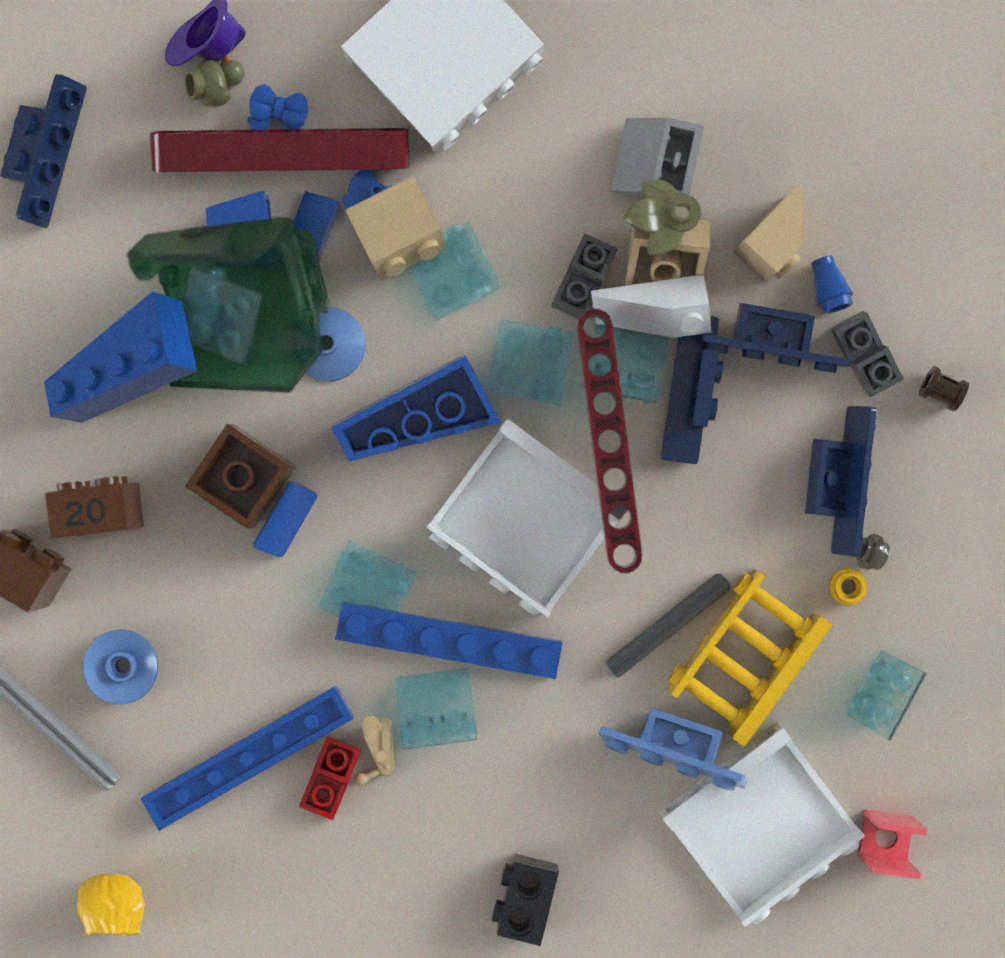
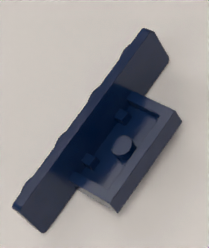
M61 74L54 76L45 109L24 105L19 106L0 177L10 181L24 183L16 218L42 228L49 226L87 90L85 85Z
M739 303L733 339L709 334H697L696 342L706 343V350L727 354L728 347L742 350L741 357L764 360L765 354L779 356L778 363L798 367H800L801 360L815 362L814 370L836 373L837 366L849 367L850 359L809 352L815 316Z
M710 316L711 333L704 334L717 336L719 319L718 317ZM697 335L678 337L661 451L662 460L697 464L703 428L708 427V421H714L716 417L718 399L712 398L714 383L720 384L723 361H718L719 351L706 350V343L696 342Z
M847 407L843 442L813 439L805 513L835 517L831 545L832 554L859 557L861 554L865 509L868 501L869 473L872 465L873 438L876 429L877 410L875 407Z

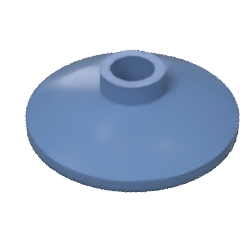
M322 307L310 311L299 320L292 334L291 350L295 362L304 373L317 380L336 381L350 375L361 363L365 352V337L361 326L349 313L334 307ZM325 336H330L333 339V346L329 350H323L320 346V341Z
M112 630L97 637L88 647L83 661V674L88 687L97 697L112 704H128L141 699L153 687L158 675V658L151 643L142 635L131 630ZM120 659H126L130 663V668L127 672L119 669L118 662Z

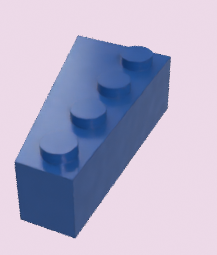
M152 291L46 379L44 385L50 416L83 423L196 372L197 367L182 300Z
M463 354L332 424L331 429L348 460L352 461L396 450L397 448L500 424L501 421L467 357Z

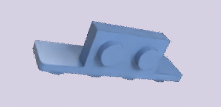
M654 708L650 710L640 739L603 726L600 728L599 735L606 741L605 746L613 751L627 754L628 749L641 753L640 758L653 765L662 766L663 761L676 765L677 772L697 779L699 774L713 778L712 784L725 790L734 791L735 786L742 789L746 787L747 780L745 775L714 765L724 735L720 730Z

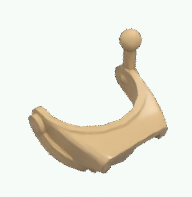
M373 715L362 717L363 736L378 768L366 774H357L355 782L359 786L365 785L368 780L381 774L383 776H390L395 771L394 735L392 722L389 718H381L380 722Z

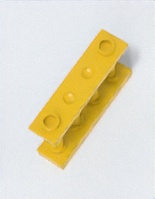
M753 570L751 575L747 572L742 575L733 589L737 593L685 666L679 663L667 680L671 683L668 691L674 697L678 698L685 689L729 721L728 725L731 727L727 733L743 747L752 738L833 626L826 619L815 613L811 618L807 616L802 618L759 586L766 576L756 570ZM750 598L795 630L794 635L797 637L789 648L784 646L781 649L737 617ZM727 629L733 631L773 660L772 665L774 669L767 678L761 677L759 679L715 647ZM705 659H708L751 691L750 695L753 698L745 709L742 707L737 709L693 677Z

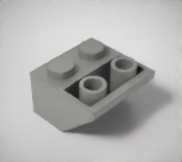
M626 118L611 192L645 199L642 190L643 182L663 180L670 183L679 194L689 195L704 126L670 118Z

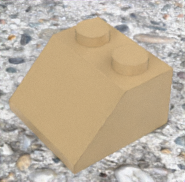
M414 176L345 210L381 281L388 277L398 276L406 268L422 260L432 259L440 251L448 248Z
M796 185L733 251L765 282L772 276L780 279L801 259L796 253L804 245L803 190Z
M699 220L692 230L684 232L679 247L662 255H649L647 244L650 233L632 227L624 286L704 275L710 248V221Z

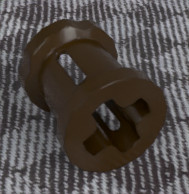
M933 366L921 384L919 396L934 398L946 404L948 410L956 411L968 392L969 382L954 380L942 374L940 368Z

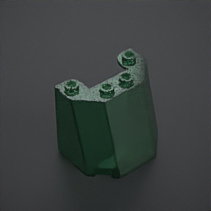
M276 217L146 234L127 252L129 267L138 280L149 281L158 273L159 282L163 287L165 295L182 300L197 371L169 383L170 387L289 393L322 353L324 339L319 329L320 313H327L329 299L312 233L307 230L297 229L289 218Z

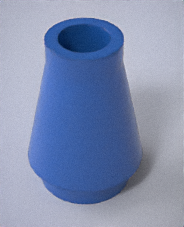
M824 256L813 261L811 265L814 271L817 306L822 307L824 314L835 313L850 307L853 304L851 296L854 293L835 264L833 256Z

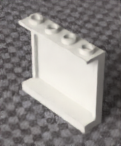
M390 0L341 45V49L349 62L354 67L357 66L430 145L431 151L435 154L440 148L446 151L454 145L461 136L458 132L468 122L473 126L480 121L488 112L486 106L494 98L497 97L499 100H502L515 87L516 84L513 81L524 72L526 75H529L543 61L541 55L543 54L544 43L504 0Z
M508 418L427 526L432 531V534L429 536L432 541L446 551L450 546L455 548L462 554L459 560L476 573L482 568L492 576L489 581L491 585L505 595L511 590L521 597L522 600L519 605L536 618L540 612L548 618L551 614L550 611L604 540L597 484ZM622 506L613 508L608 518L610 524L614 526L618 520L620 521L627 512V509Z
M775 723L720 765V767L745 775L747 780L745 789L735 786L734 791L725 790L712 784L713 778L705 776L659 811L662 819L687 848L737 914L744 927L751 922L757 924L763 921L770 914L772 906L780 900L786 902L792 899L800 891V885L809 878L817 879L825 874L830 868L829 863L840 855L844 857L854 852L860 845L859 841L865 837L792 742L784 728L778 723Z

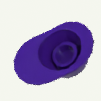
M212 0L202 11L185 22L175 32L166 47L164 57L167 64L172 67L180 66L195 56L217 62L234 50L245 38L246 31L227 11V0Z

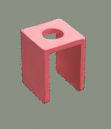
M865 809L862 832L865 837L860 840L858 853L860 860L874 873L921 879L922 873L908 860L911 833L927 835L928 829L913 816ZM879 829L896 832V841L892 846L885 848L876 843L875 836Z

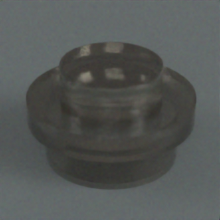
M871 534L867 538H863L861 554L859 557H856L860 568L864 570H879L884 566L889 556L890 547L888 543L884 542L882 536Z

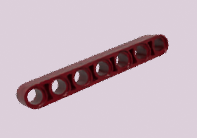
M406 128L170 130L149 132L152 171L392 170L410 167L409 130Z
M590 309L581 315L577 324V335L605 551L608 563L614 570L620 573H630L635 571L642 562V547L613 324L610 316L605 311ZM592 317L601 319L605 325L604 334L597 338L588 336L584 331V322ZM603 355L609 360L610 370L606 375L597 376L590 371L589 360L593 356ZM602 392L608 393L614 398L615 407L611 413L601 414L597 412L594 407V398L597 394ZM606 430L616 432L620 439L619 447L611 453L603 451L598 443L601 433ZM612 468L620 469L625 477L623 486L617 490L608 489L603 481L605 473ZM618 506L625 507L630 515L628 523L621 528L613 527L608 519L610 511ZM623 544L631 546L635 552L633 561L627 565H619L613 558L615 549Z

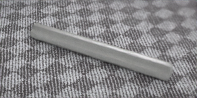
M0 665V696L104 791L110 790L119 781L120 774Z

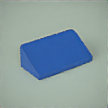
M305 191L279 261L314 274L338 213L339 202Z
M296 481L288 482L254 541L253 547L271 555L283 557L317 499L316 492Z

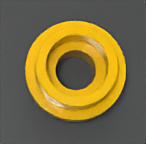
M852 568L840 569L830 579V594L840 604L855 605L865 597L867 581L858 570ZM849 579L853 582V590L850 593H844L841 585L845 580Z

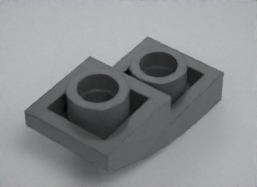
M584 233L551 307L580 319L583 313L591 309L593 304L591 291L600 289L618 248Z
M861 311L831 328L846 359H850L849 365L869 397H873L903 380L889 348L882 344L868 312Z

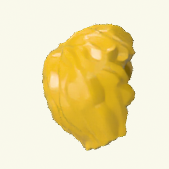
M98 874L89 878L80 886L77 891L76 910L84 926L85 934L88 936L95 933L127 936L140 934L145 903L141 887L125 874Z

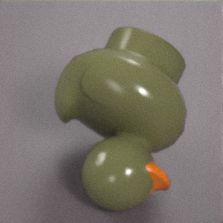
M227 56L221 60L220 65L215 60H204L196 69L186 71V94L190 100H200L207 107L217 108L225 105L231 98V94L227 92V85L236 86L241 83L245 75L244 68L239 62L229 60Z

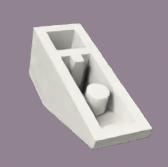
M704 275L591 291L593 308L605 311L610 316L613 327L672 338L711 333L710 308ZM595 317L596 324L604 325L601 319Z

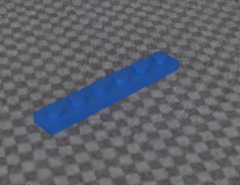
M342 601L335 640L552 679H556L563 644L562 641L344 601Z
M335 685L149 792L141 798V801L160 831L353 720L354 715Z

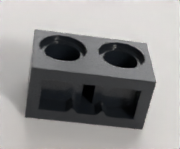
M519 854L514 855L512 864L505 863L500 885L506 886L503 900L496 899L491 920L497 923L498 936L541 946L559 875L558 864ZM525 873H533L538 877L539 881L535 886L526 888L520 885L518 879ZM522 909L530 917L526 922L518 924L514 923L509 918V915L514 910Z

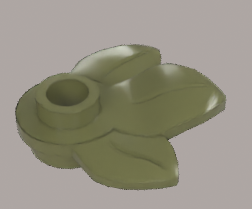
M645 181L642 184L645 199L633 204L626 213L624 220L634 228L650 233L647 244L649 255L666 254L679 247L684 232L692 230L698 224L701 217V208L695 198L687 194H679L666 181ZM680 206L685 207L689 215L681 218L677 216L675 209Z

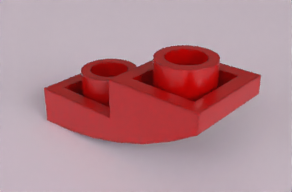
M327 736L299 807L333 821L362 749Z

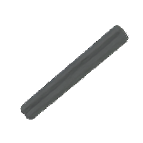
M715 574L609 658L606 662L608 668L616 677H621L727 593L731 588L729 582L722 574Z

